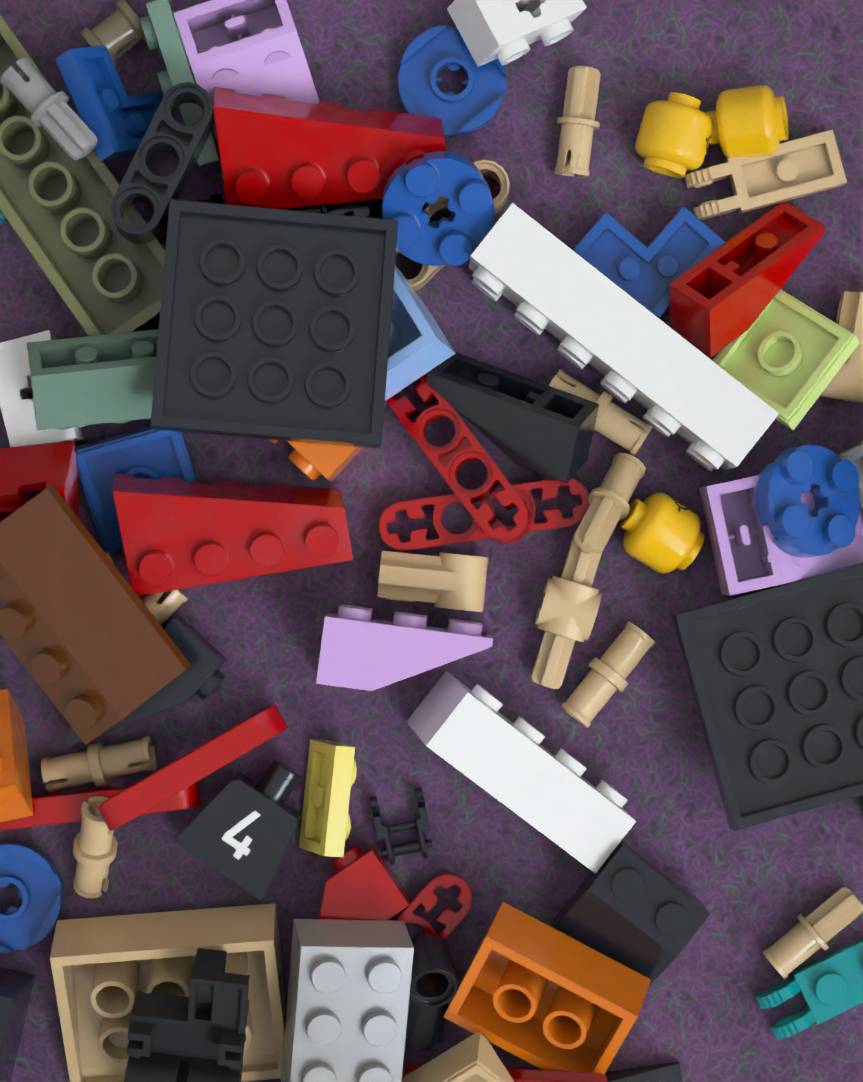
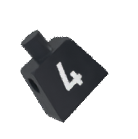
M276 759L273 760L258 784L239 772L179 834L175 843L262 901L302 816L301 813L285 803L300 781L301 776Z

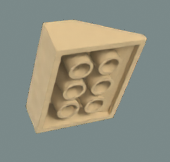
M276 903L57 920L50 953V963L70 1082H124L129 1058L127 1054L128 1030L136 992L143 991V993L148 994L152 992L189 997L190 979L198 948L226 951L225 973L250 975L248 990L249 1010L245 1029L241 1082L280 1079L286 1010Z

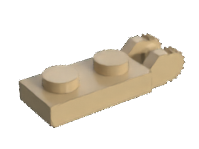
M833 130L781 143L778 150L770 156L729 157L725 160V163L685 175L687 188H702L711 185L715 181L728 177L730 179L734 196L721 200L706 201L693 209L694 214L700 220L731 213L738 210L739 214L844 186L847 183Z

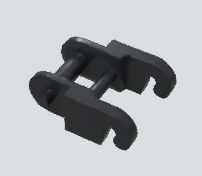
M422 787L415 788L420 816L413 821L393 825L382 823L377 796L370 797L377 840L385 839L387 847L381 849L382 857H389L390 865H395V856L420 851L424 859L428 858L427 848L433 847L432 840H425L423 831L430 830ZM417 829L419 840L396 845L392 844L390 833Z

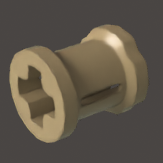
M125 0L118 1L116 3L117 10L92 30L85 28L80 32L90 47L106 46L115 67H117L116 60L142 40L147 43L139 17Z

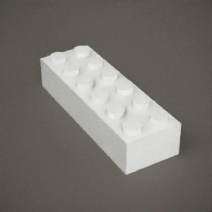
M514 203L510 205L470 256L469 269L474 272L472 274L473 279L471 280L474 286L496 302L503 295L516 305L517 312L514 314V317L537 335H540L544 329L561 341L557 348L561 355L580 369H583L588 363L605 376L600 382L604 389L623 403H626L631 398L636 400L648 410L643 416L647 423L651 424L653 428L666 437L675 433L679 434L691 444L685 452L707 470L712 471L714 468L717 470L719 468L727 470L738 467L779 415L777 411Z

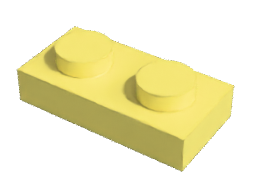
M310 739L299 848L322 856L344 857L345 841L349 837L351 830V819L348 813L350 791L357 774V766L354 759L355 747L334 741Z

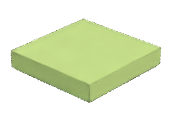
M780 289L752 326L720 350L712 361L777 411L779 415L775 419L794 431L860 344V341L853 333Z

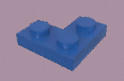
M106 46L72 48L55 58L64 78L65 88L72 97L82 121L97 137L98 143L94 149L100 162L134 157L163 99L162 92L127 96Z
M683 206L648 248L605 212L573 251L656 317L660 318L670 306L669 284L721 247L725 241Z

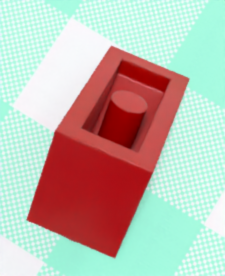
M355 844L344 851V857H336L330 862L335 870L328 874L319 919L389 920L409 906L410 897L373 844L364 851L360 849L358 844Z

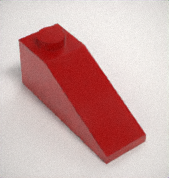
M786 201L781 202L669 284L670 328L711 358L752 326L824 235L825 225Z

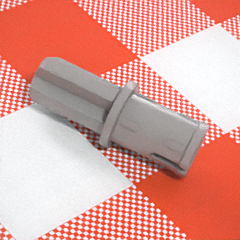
M28 58L16 61L20 71L17 73L10 66L3 73L0 82L5 87H8L32 114L30 121L35 127L43 126L73 160L86 157L96 146L98 140L96 135L67 104L69 97L63 91L56 92L32 66V62Z

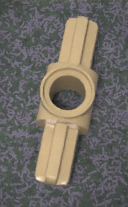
M573 538L561 578L556 576L548 578L543 592L545 593L541 609H538L535 625H537L538 629L544 630V634L531 673V681L552 689H559L563 684L575 641L584 642V640L589 639L602 596L598 589L592 588L602 552L599 554H586L574 543Z

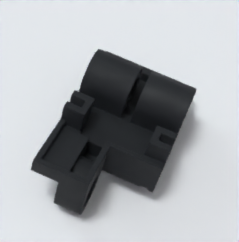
M197 949L190 979L189 997L152 992L148 994L143 993V991L136 992L128 1030L127 1054L129 1058L124 1082H241L245 1029L249 1010L248 990L250 975L225 973L226 951Z

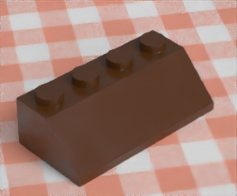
M53 485L47 487L0 522V636L80 739L87 745L128 716L188 669L191 664Z

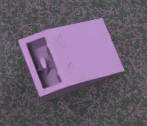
M210 0L173 13L196 83L207 91L212 99V106L215 87L234 89L235 93L262 97L263 93L285 96V100L313 104L319 103L287 0ZM214 117L213 132H214L215 138H216L217 143H218L217 132H216V124H215V117Z
M760 475L699 488L720 589L723 595L731 596L799 581L863 562V510L861 506L855 528V537L850 545L838 548L827 555L800 558L780 550L772 542L778 539L772 534L769 525L762 526L758 518L755 493ZM810 491L801 494V503L808 505L809 515L812 514L815 508V500Z
M340 604L337 614L329 613L324 618L316 684L374 691L488 649L493 645V637L491 634L482 633L483 625L480 622L449 619L448 629L426 626L427 615L395 611L393 621L372 619L373 608Z

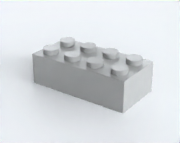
M294 919L281 1082H402L414 947L404 921Z

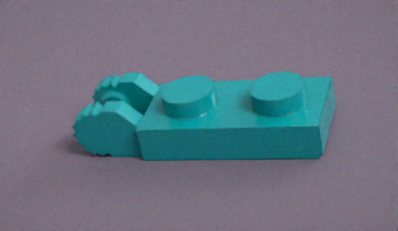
M863 937L791 972L792 977L756 995L761 1009L776 1007L794 997L798 992H801L808 1006L792 1015L780 1018L771 1026L776 1039L788 1038L795 1033L809 1028L814 1022L820 1024L863 1003Z

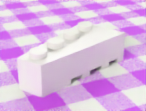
M446 671L407 720V724L429 749L596 874L636 822L622 808L628 799L604 780H601L597 787L593 786L582 777L587 768L562 748L556 755L552 754L540 744L545 736L520 716L514 723L498 712L503 703L478 684L470 690Z

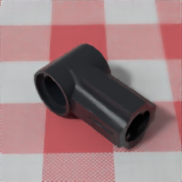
M428 933L411 938L414 953L405 1045L411 1050H430L433 1044L442 1040L446 1019L444 1014L448 1008L449 1001L454 998L458 990L447 942L438 935Z

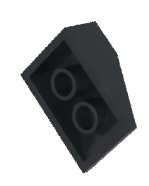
M621 840L596 874L591 871L549 926L651 979L650 986L679 955L710 913L701 902Z

